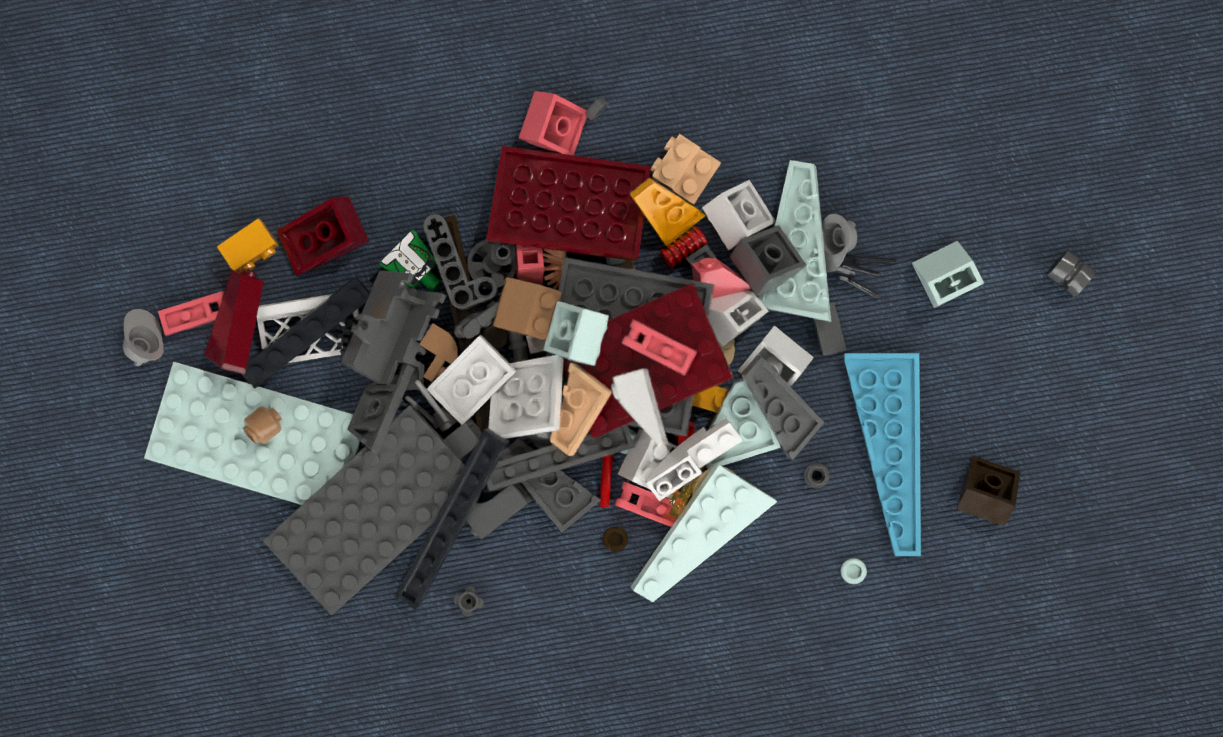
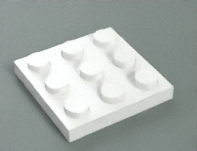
M554 355L510 363L516 372L491 396L489 429L503 438L559 430L564 358Z

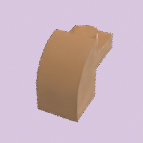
M433 323L420 343L422 347L436 355L423 376L432 383L447 369L445 367L447 362L452 364L459 357V348L455 339L448 332Z

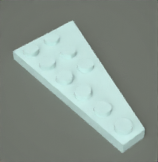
M790 160L775 226L779 225L806 263V266L776 289L759 295V300L768 310L831 322L816 166L810 163Z
M716 462L631 585L632 590L654 602L777 501Z

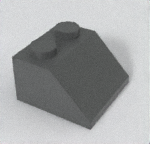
M779 225L741 239L730 255V258L756 296L776 289L806 266V263Z

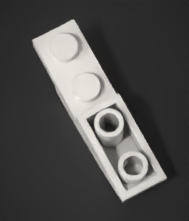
M728 418L708 431L703 427L675 448L654 469L645 482L660 501L702 474L701 467L741 442L742 438Z

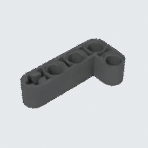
M437 214L428 216L424 221V230L452 304L459 310H467L495 299L498 293V286L493 279L481 277L470 282L468 281L445 219ZM434 221L442 224L439 227V231L443 238L438 239L435 231L430 230L433 227ZM444 244L451 246V253L447 257H441L438 254L440 246ZM451 268H458L460 270V277L455 281L448 280L447 272ZM483 283H490L493 286V291L487 296L481 295L479 292L480 286ZM462 291L469 294L468 302L463 305L458 304L455 299L456 295Z

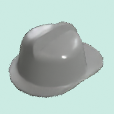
M838 214L828 215L822 223L826 273L838 269L846 253L854 249L857 244L858 237L855 223L846 221Z
M143 309L129 311L124 317L123 323L125 337L123 351L125 355L134 361L135 366H140L150 360L159 359L164 353V347L158 320L150 312Z

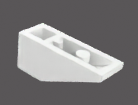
M641 369L614 377L612 391L615 399L619 398L622 406L658 446L667 445V438L648 370Z

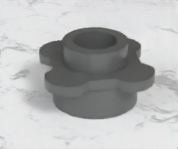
M473 586L466 587L465 592L454 597V603L459 605L464 616H471L472 611L484 605V600L478 597ZM467 599H471L470 604L466 602Z

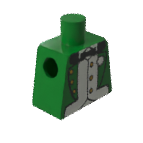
M414 230L379 263L387 271L411 273L414 275L410 284L406 282L407 285L414 289L423 283L432 292L442 282L432 272L437 267L435 258Z

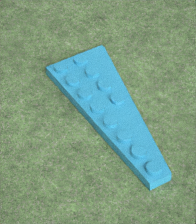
M845 353L844 362L894 556H921L919 353Z

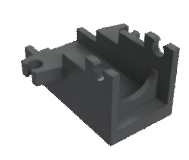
M379 271L362 314H358L356 317L359 320L357 326L353 325L351 329L354 333L341 363L377 384L390 385L399 362L420 367L421 362L416 361L415 355L417 353V355L424 356L426 350L415 340H422L430 318H437L440 310L435 308L436 304L439 302L443 303L446 295L443 293L417 291L407 285L406 282L410 284L414 277L411 273Z

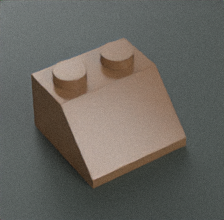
M506 277L492 326L546 341L556 303L560 300L562 292L542 285Z

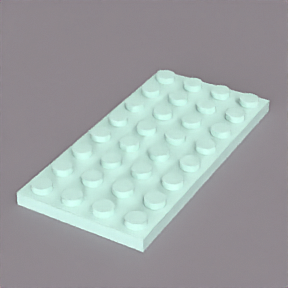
M173 362L144 459L303 505L357 455L361 441L347 430L353 414L265 388L257 387L254 389L251 384ZM260 406H264L269 410L274 408L282 418L279 421L281 431L265 444L253 443L243 431L245 417Z

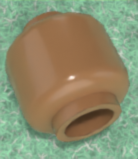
M260 406L245 417L243 431L253 443L265 444L281 431L279 421L282 418L274 408L269 410L264 406Z

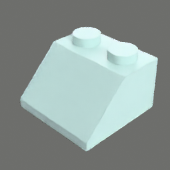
M557 301L543 350L595 366L596 359L600 354V345L603 334L607 329L609 316Z

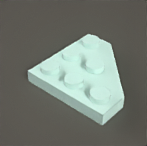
M744 379L734 382L709 429L728 418L741 436L742 441L707 463V469L712 468L716 462L723 466L780 448L776 436Z

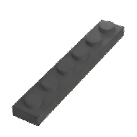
M628 425L592 439L591 434L586 435L574 456H568L557 446L552 445L499 461L486 484L488 492L634 448Z

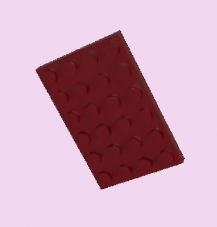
M502 146L487 241L638 261L644 214L630 193L650 178L651 166Z
M694 283L608 320L607 329L603 334L600 345V354L596 359L595 366L562 357L564 358L563 369L568 380L570 372H568L570 363H575L611 391L614 377L647 369L658 410H662L734 378ZM632 320H636L697 352L686 375L622 343L624 336H628L631 330L630 324ZM640 333L637 342L642 344L646 335ZM612 391L589 431L592 439L636 420L622 406L619 398L615 399Z

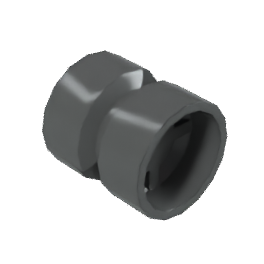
M1066 250L1051 267L1047 276L1057 284L1064 283V289L1076 297L1090 282L1096 271L1086 263L1079 264V258L1069 250Z

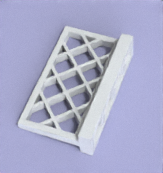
M332 294L259 305L257 323L262 349L268 345L266 337L272 342L284 328L287 330L290 328L287 323L293 316L303 318L304 315L308 314ZM358 309L353 312L354 318L359 314ZM280 318H287L284 323L279 320ZM274 320L281 325V328L274 337L265 331L264 321ZM343 321L339 323L342 326H346ZM327 332L324 335L336 342L330 351H323L316 346L320 340L319 338L310 345L311 347L305 355H298L289 363L341 355L340 350L342 349L335 350L337 343L341 342V338L336 339ZM313 348L318 351V353L310 354Z

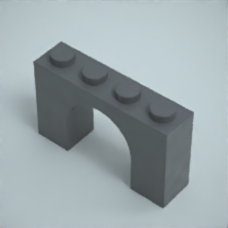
M471 419L446 437L444 441L463 461L474 450L482 432ZM521 483L506 487L494 498L478 499L466 520L469 523L468 527L475 536H479L482 540L530 503L533 498Z

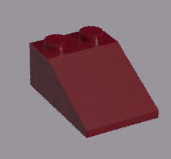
M349 196L332 197L277 230L296 276L344 256L369 242Z

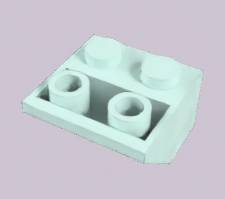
M958 241L912 263L934 308L984 284L973 260Z

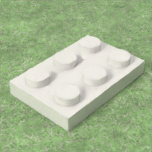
M480 335L427 390L463 425L516 370Z

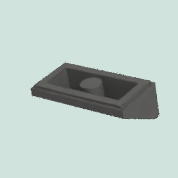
M834 302L829 303L831 322L812 318L822 357L847 350Z

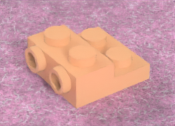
M679 134L677 138H670L664 148L668 151L663 160L658 157L650 170L654 172L652 175L653 180L694 206L721 162Z

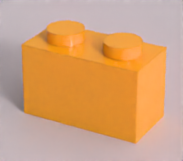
M258 218L218 245L217 248L232 270L241 272L242 268L252 270L255 267L254 263L259 259L263 258V260H266L276 253L275 248L279 244L263 221Z

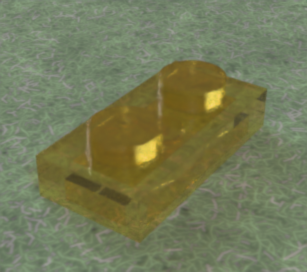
M699 476L683 485L680 492L674 491L669 501V504L673 505L669 515L677 519L679 518Z

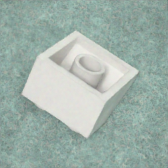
M750 180L721 193L702 207L728 250L736 247L741 239L757 234L775 223L774 218Z
M774 326L738 371L742 373L753 359L759 355L791 386L814 357Z

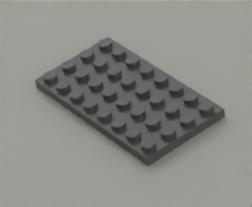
M410 405L391 423L379 454H375L365 446L263 542L332 616L435 522L466 464L416 409Z

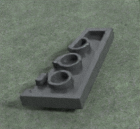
M757 355L741 375L787 458L793 460L821 428L824 421L762 356Z

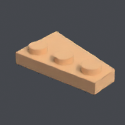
M570 363L568 370L570 372L567 385H564L562 393L564 399L560 410L559 430L552 431L550 442L568 456H574L612 391L577 364Z

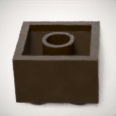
M972 456L959 492L957 510L1005 526L1016 506L1020 472Z

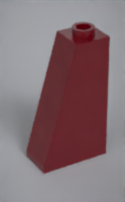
M242 268L241 272L231 271L204 356L219 367L245 374L264 284L263 280L256 277V272Z

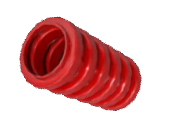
M692 227L691 232H685L686 235L679 236L678 241L675 239L672 245L668 244L666 246L667 249L660 250V255L669 267L674 268L675 263L680 264L682 262L681 259L688 258V254H694V250L701 249L700 246L702 244L704 246L707 245V239L698 227Z

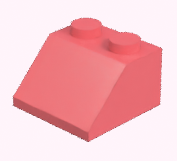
M535 91L519 138L536 147L554 153L574 156L587 118V110L556 94Z

